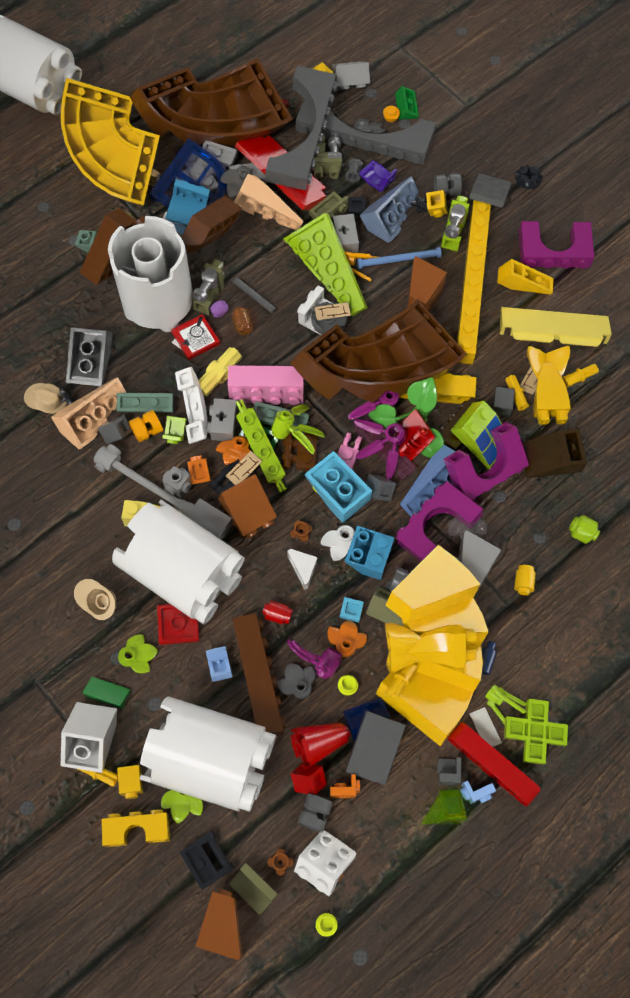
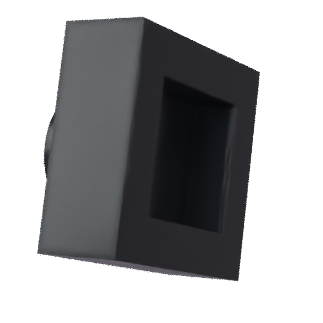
M348 197V214L360 216L366 210L365 197Z

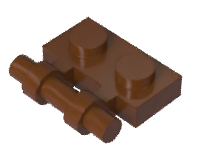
M290 432L283 439V468L290 469L291 463H297L296 470L309 471L316 465L317 435L303 433L315 449L314 454H311L299 440L292 439L293 435ZM292 448H297V455H292Z

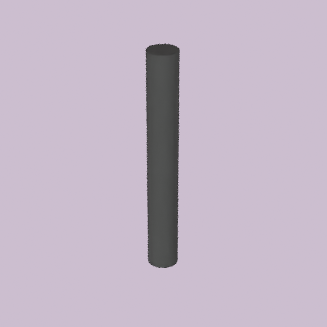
M238 277L234 279L233 283L270 313L274 314L277 308Z

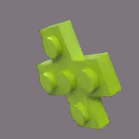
M527 699L525 719L505 717L504 738L524 741L523 762L544 765L546 764L547 744L567 746L568 725L548 722L549 701Z

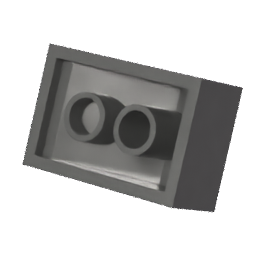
M71 327L66 383L93 386L103 385L111 353L113 332Z

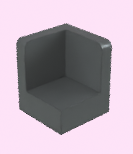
M496 387L493 395L492 410L497 416L510 417L513 409L514 389Z
M124 415L110 419L98 427L106 444L120 440L132 432Z
M369 474L366 485L372 490L373 498L391 501L396 486L395 482L387 479L385 476Z
M461 757L438 759L437 785L458 786L461 783Z

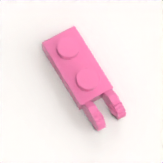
M347 432L343 445L341 444L337 455L353 469L362 437L358 436L354 448L348 447L352 433Z

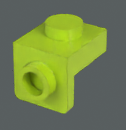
M167 416L165 434L162 438L167 439V443L172 444L184 441L187 418Z

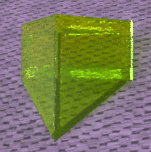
M439 790V795L421 825L464 823L467 820L461 790Z

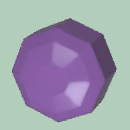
M218 301L211 306L210 310L214 317L219 318L224 316L229 308L225 301Z

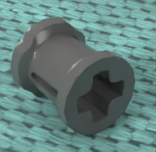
M353 158L349 160V169L345 177L351 182H358L361 177L359 172L363 168V162Z

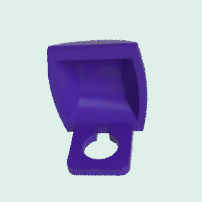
M372 160L359 172V175L371 187L382 192L395 180L398 170L394 169L390 173L383 166Z

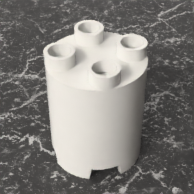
M0 14V91L40 112H50L56 116L60 115L66 78L80 82L82 77V70L74 64L72 52L67 47Z
M145 216V223L132 226L126 230L120 226L113 233L109 241L108 253L125 316L140 326L152 329L160 328L162 331L171 332V329L177 327L179 321L187 315L193 300V290L184 242L177 234L175 225L159 217Z
M163 500L159 501L161 508L147 503L127 525L135 533V536L126 552L119 548L114 549L113 564L191 619H197L202 624H206L218 608V604L214 601L219 594L223 592L229 596L239 585L242 576L237 572L245 558L237 550Z
M167 696L161 703L160 708L171 713H168L166 723L164 722L159 730H149L140 764L148 767V770L144 775L140 776V780L238 812L240 809L250 812L254 800L258 799L264 780V775L256 773L255 769L262 770L266 759L269 760L276 735L266 732L264 726Z

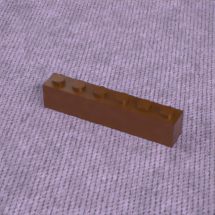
M256 613L232 618L255 723L264 726L266 732L276 736L283 735V728H286L284 715L280 716L278 708H282L280 697L275 696L274 689L277 688L275 676L271 677L269 669H272L270 656L266 657L265 650L268 649L266 637L262 638L260 631L264 630L261 618L257 619Z

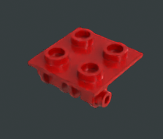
M417 409L399 424L407 433L406 441L399 445V455L401 457L406 456L411 462L436 438Z

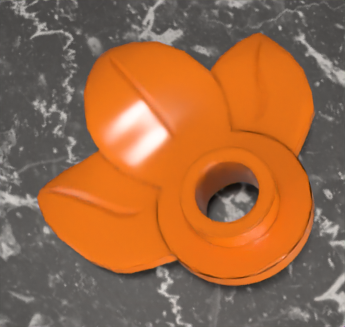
M236 436L232 440L219 443L216 451L223 453L224 464L228 465L237 460L241 461L250 452L249 442L243 436Z
M345 621L340 629L332 626L328 628L329 642L336 646V650L343 657L353 655L356 649L362 648L366 644L367 635L358 633L357 626L353 621Z

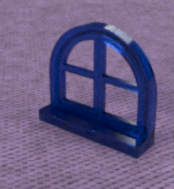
M188 138L150 192V199L155 203L158 201L169 208L171 198L165 195V192L176 176L190 184L202 186L200 182L212 167L217 176L218 188L216 194L211 191L209 192V199L211 200L207 203V206L225 196L227 184L220 181L225 171L221 163L212 154ZM192 154H195L208 164L197 181L181 171Z

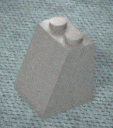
M466 530L459 545L458 561L473 574L480 583V588L501 550Z

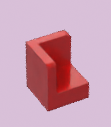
M300 765L290 773L294 790L298 793L316 795L327 785L323 767L319 765H313L307 769L302 768Z

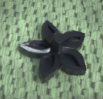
M416 195V201L411 202L410 205L417 207V213H420L422 210L428 212L427 198L421 199Z
M62 387L59 388L61 391L59 395L63 397L60 400L62 403L71 404L76 401L70 392L66 393Z

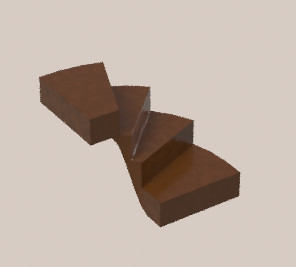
M258 58L203 83L197 82L189 67H186L138 87L130 96L137 111L155 134L161 137L169 130L182 141L195 148H198L205 140L224 146L235 147L236 143L240 140L259 138L272 134L284 128L293 120Z
M223 196L192 215L187 226L172 223L175 225L177 234L184 242L186 254L206 247L225 235L236 221L242 208L227 196ZM120 208L106 214L80 273L95 285L113 277L114 274L108 253V245L113 233L120 226L126 230L132 226L145 223V218L141 216L136 221Z
M417 299L391 319L356 337H349L338 324L334 325L304 348L290 364L315 390L328 400L344 388L357 397L373 403L386 391L407 394L408 388L417 381L433 377V379L440 378L467 354Z

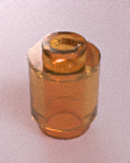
M243 307L234 309L231 317L236 331L240 335L251 333L253 331V323L248 309Z

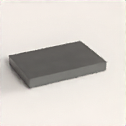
M479 173L469 198L503 207L511 182Z
M365 711L345 771L385 785L406 725Z

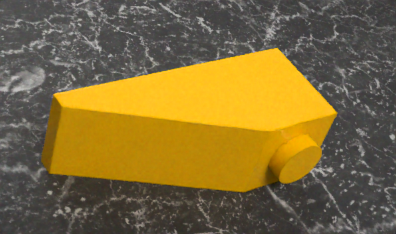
M511 259L498 268L497 283L512 290L549 295L553 293L552 277Z

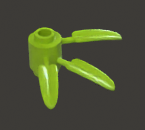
M300 404L291 409L292 413L286 410L277 412L271 428L273 436L278 439H285L291 431L292 435L311 454H314L315 449L302 432L325 438L324 433L314 427L299 424L298 427L292 426L295 420L294 415L304 413L310 409V406Z

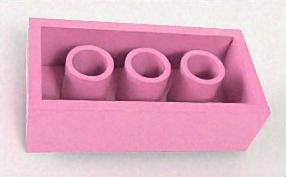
M228 366V393L230 400H237L240 404L241 399H243L244 403L253 404L255 402L271 403L273 405L280 403L297 405L303 403L304 378L293 366Z

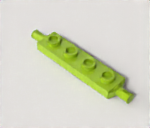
M241 399V405L239 401L236 402L240 410L236 417L254 454L262 461L260 466L268 483H275L279 493L283 491L280 485L284 491L286 490L282 481L286 474L254 409H247L243 399Z

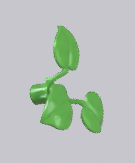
M433 377L417 381L408 388L407 395L410 403L417 405L413 410L396 417V409L393 406L380 404L368 414L369 420L382 425L383 429L386 430L389 425L397 423L396 420L409 416L417 409L424 421L427 422L426 417L431 414L432 409L437 403V390ZM430 428L436 438L421 452V454L432 458L444 446V439L441 433L434 428Z

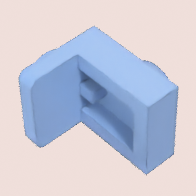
M226 647L207 650L206 655L212 682L232 678Z
M468 781L461 784L462 789H460L462 796L466 801L469 800L470 804L479 800L482 804L492 799L491 794L496 791L491 783L473 792Z

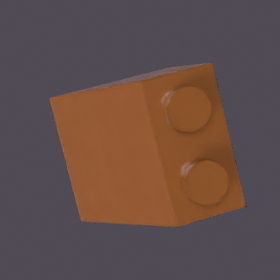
M415 256L407 307L418 299L430 312L443 292L447 272Z
M255 474L222 492L218 498L227 515L232 518V523L241 538L245 536L248 539L258 533L256 530L262 526L266 529L273 525V520L277 517Z
M219 889L218 893L212 891L195 947L241 960L242 947L236 899L232 897L233 893L222 889Z

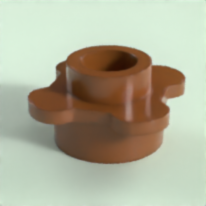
M298 520L294 523L295 526L290 535L292 538H299L302 542H306L309 532L312 531V526Z
M278 849L273 858L268 859L267 863L269 867H273L276 870L278 876H282L285 874V870L293 865V859L288 858L283 849Z

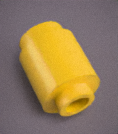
M519 565L518 570H516L514 590L518 591L520 595H530L531 592H534L536 572L533 566Z

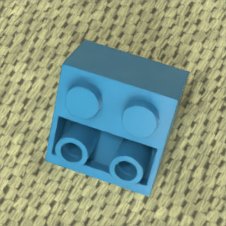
M357 526L345 558V563L363 575L381 580L393 546L394 537Z

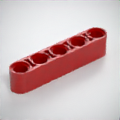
M460 722L447 739L452 745L524 806L528 807L541 791L535 782L465 723Z

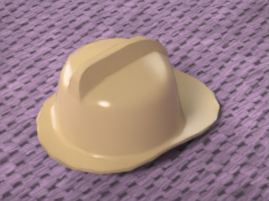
M49 383L33 384L24 394V401L28 407L50 414L59 412L67 404L60 401L63 397L59 395L61 393L59 388Z
M84 579L76 585L74 598L82 609L98 620H106L113 615L117 608L116 596L110 589L105 588L92 579Z

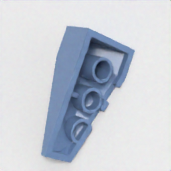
M446 445L429 460L400 503V506L410 517L414 513H419L423 503L435 495L434 492L439 485H444L446 481L453 485L444 458L455 451Z

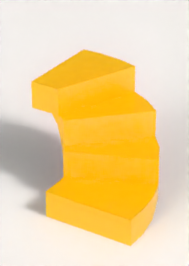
M66 78L61 105V127L71 158L84 176L96 187L124 201L144 206L160 135L137 129L130 124L133 106L130 96Z
M438 545L391 592L385 606L402 618L404 627L412 630L417 635L434 628L461 624L463 628H474L476 642L466 643V647H475L476 660L466 662V667L459 668L425 661L417 662L415 665L418 668L409 679V684L403 687L395 699L388 697L385 691L395 679L394 675L401 670L390 672L381 682L376 695L441 746L467 710L473 692L481 681L483 666L481 644L488 634V629L483 614L473 598L480 583L461 562Z

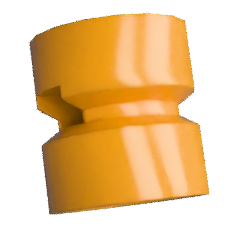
M153 410L144 413L142 418L136 417L128 421L139 443L149 439L150 434L155 436L163 432L160 421ZM147 422H148L149 425H150V427H149L148 429H147L146 426H145V423H147Z

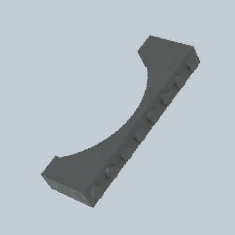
M301 66L296 67L292 90L297 91L308 103L314 116L315 125L309 137L297 148L277 157H269L265 174L266 182L306 190L307 184H311L313 175L311 170H315L316 160L314 159L318 157L320 151L318 144H322L324 136L322 130L325 131L327 126V120L325 119L330 116L331 107L329 105H333V92H336L338 82H335L336 74Z
M304 100L296 118V131L310 135L314 128L315 120L311 108ZM330 111L329 118L326 117L325 119L327 120L326 130H322V133L325 134V139L336 136L341 139V143L424 165L434 136L436 123L420 119L418 123L404 130L386 134H373L347 126Z

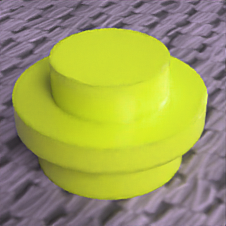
M344 675L338 681V689L343 695H353L358 689V681L351 675Z
M329 913L321 914L316 920L317 932L325 937L333 935L337 930L336 918Z

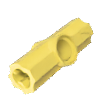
M229 347L218 360H213L209 364L206 373L199 379L203 396L207 397L219 383H224L228 379V366H236L242 359V355L235 348Z

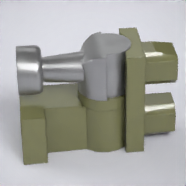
M324 134L322 144H318L320 147L319 155L314 159L316 160L315 170H311V173H313L316 179H321L323 173H330V178L338 179L342 167V155L338 152V149L341 147V139L336 136L330 137L328 139V147L331 149V152H325Z
M214 259L211 265L205 264L204 272L202 271V284L200 288H196L192 293L193 309L208 316L211 314L210 308L213 299L217 298L219 291L222 292L224 289L223 279L225 278V273L222 270L224 268L222 261Z

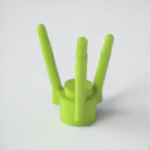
M494 685L485 696L489 700L487 705L494 710L504 725L505 718L495 704L500 706L505 701L523 714L526 713V710L515 702L522 706H526V703L506 692L501 687L499 688Z

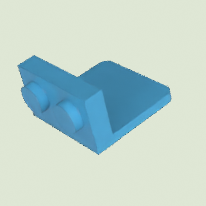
M176 179L166 219L187 226L192 215L207 206L210 190L203 186H196L187 181Z

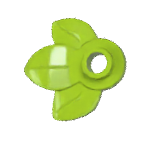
M138 634L128 639L126 647L119 651L118 661L125 667H131L136 673L150 672L148 662L157 655L158 649L153 645L144 644V635ZM125 654H131L132 658H126Z
M170 790L162 797L161 808H171L172 818L179 824L188 816L189 812L201 815L203 801Z

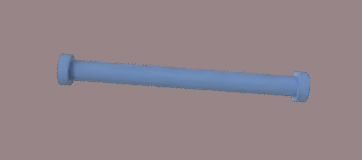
M436 247L434 250L363 260L358 258L357 265L358 269H362L365 266L414 260L415 256L420 259L435 256L441 258L442 254L441 248Z

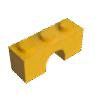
M161 809L151 810L150 814L142 815V812H130L129 816L121 817V814H109L108 818L102 819V846L104 847L127 845V835L134 827H142L145 830L147 843L170 841L169 815L163 813Z

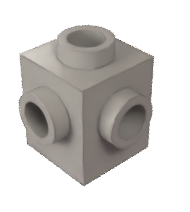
M175 466L171 470L166 471L163 476L165 491L181 499L191 487L189 473L185 469H178Z

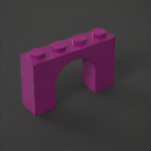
M521 221L518 231L520 263L530 268L575 267L584 269L591 267L594 260L591 222H573L570 230L571 247L565 251H553L545 247L541 242L539 222Z
M505 422L491 430L497 449V457L493 466L485 473L476 474L469 455L461 450H457L444 458L453 486L468 498L474 500L480 494L491 490L495 485L506 481L508 477L521 472L523 468L527 467L529 463L516 426Z
M447 481L444 485L441 484L436 488L435 495L431 499L428 498L423 503L419 513H414L409 519L410 523L406 527H402L396 534L397 544L420 562L437 547L424 534V527L431 517L441 513L450 514L471 529L483 516V509Z

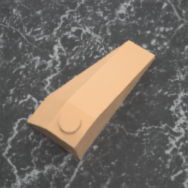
M247 174L234 202L247 213L254 215L256 212L262 214L263 219L273 218L280 225L298 230L303 224V220L257 176Z
M116 377L64 407L51 418L60 433L74 446L81 449L95 439L98 435V427L104 424L111 412L116 409L117 393H126L119 378Z

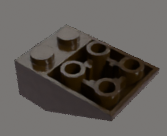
M580 429L562 430L522 442L529 463L524 468L526 478L582 472L587 464Z

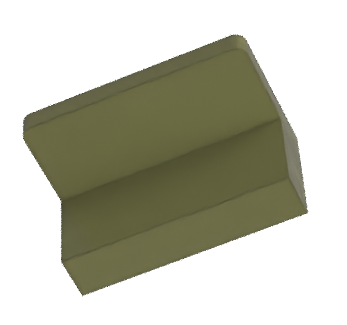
M378 587L373 594L366 614L385 623H396L403 626L402 618L385 606L391 592Z
M246 863L229 883L258 914H262L278 896Z

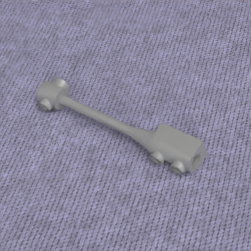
M114 445L102 446L95 454V468L100 472L104 473L106 470L112 472L117 469L173 504L183 515L220 540L223 539L232 527L231 517L202 499H199L195 505L180 498L178 499L120 463L121 451Z

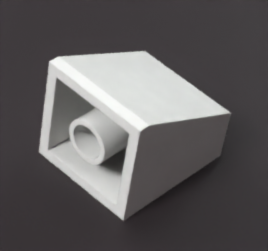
M76 702L61 732V766L103 772L116 728L117 708Z

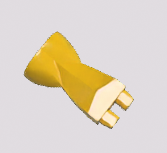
M528 346L527 358L537 378L533 413L534 417H537L539 425L549 424L550 417H556V424H566L568 420V413L571 409L570 400L562 375L569 360L570 346H565L548 353Z
M385 623L389 651L386 666L389 672L404 669L420 661L459 668L466 667V662L476 660L475 647H466V643L476 642L474 628H463L461 624L434 628L417 635L412 630L399 624Z

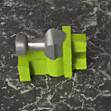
M459 195L457 200H452L447 226L442 239V248L458 252L461 237L458 235L462 232V227L464 228L469 209L467 197Z

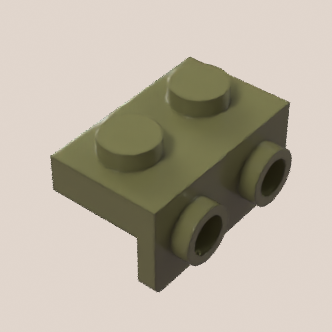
M333 191L309 210V215L316 219L322 214L328 213L333 222V216H338L347 211L349 198L347 196L341 198Z

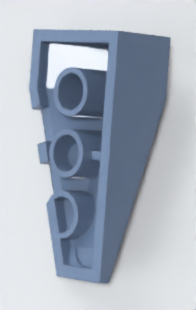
M412 176L386 193L360 215L367 230L386 242H391L400 233L402 221L406 220V213L409 207H412L410 203L415 200L419 192Z

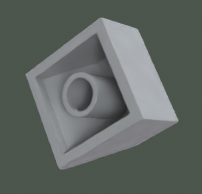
M359 61L332 64L333 74H336L335 82H338L337 87L340 86V89H349L350 85H356V88L366 87V84L370 83L369 62Z

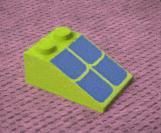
M485 401L475 402L466 410L451 431L487 469L492 467L497 457V449L491 430L502 423L497 414Z

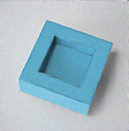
M344 597L340 618L359 623L364 602Z

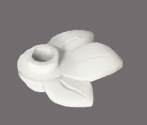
M344 525L339 527L337 531H328L323 536L321 545L331 547L330 554L333 561H339L346 556L355 531L352 527ZM347 533L349 537L344 538L342 534Z

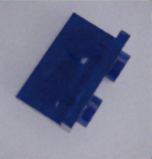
M381 697L343 711L354 742L365 711L390 719V715Z

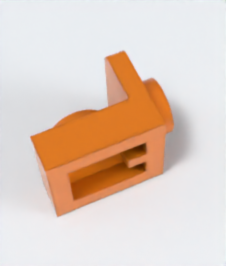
M201 455L190 457L191 461H187L191 484L210 481L206 458H202Z
M351 774V787H347L346 783L334 784V787H330V798H355L356 793H360V780H356V774Z

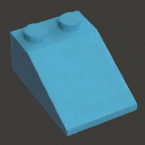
M334 451L305 474L329 509L342 523L372 498V490Z

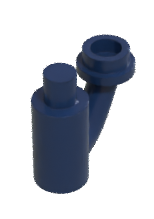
M489 641L487 647H484L482 651V674L484 675L491 674L497 651H495L496 643Z

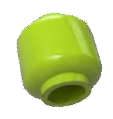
M585 515L575 517L569 527L571 536L585 544L591 540L595 541L600 533L598 523Z

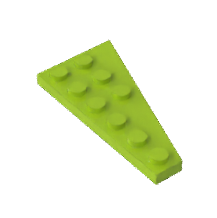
M328 213L322 214L283 238L318 280L326 286V289L335 296L339 303L348 302L350 316H355L368 308Z

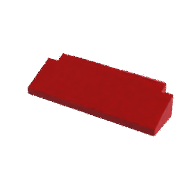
M271 136L247 138L238 141L235 145L264 174H266L269 157H277L288 153ZM313 175L311 184H307L306 190L275 184L302 210H311L326 197L324 193L326 187Z

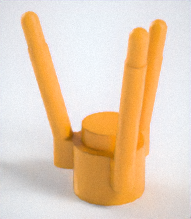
M344 251L350 266L355 265L356 258H377V256H371L370 254ZM351 268L354 274L369 282L372 281L368 276Z

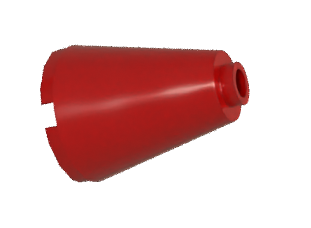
M342 723L295 727L291 729V732H294V734L290 735V740L296 758L300 757L303 761L299 764L302 768L307 769L346 744L350 737V731Z

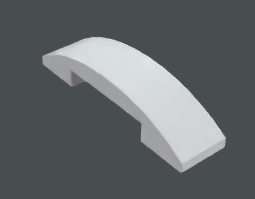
M188 367L175 372L178 390L183 391L189 425L185 427L188 442L192 444L207 438L208 422L206 405L198 378L193 368Z

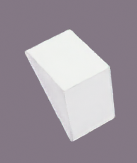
M293 549L287 550L288 559L304 590L308 589L317 565V557Z

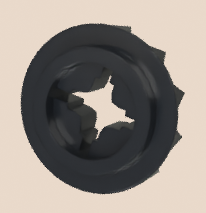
M521 166L516 171L515 180L522 188L534 189L541 184L543 175L535 166ZM527 173H529L530 176H532L530 180L528 176H526Z

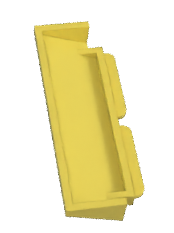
M501 307L500 334L503 335L505 328L509 327L511 328L510 336H513L516 340L551 343L555 339L559 340L562 344L598 347L602 340L603 344H607L612 335L608 316Z

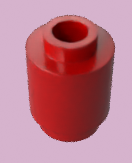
M271 600L269 604L265 603L262 614L265 615L266 620L283 625L284 623L289 624L293 609H290L288 605Z

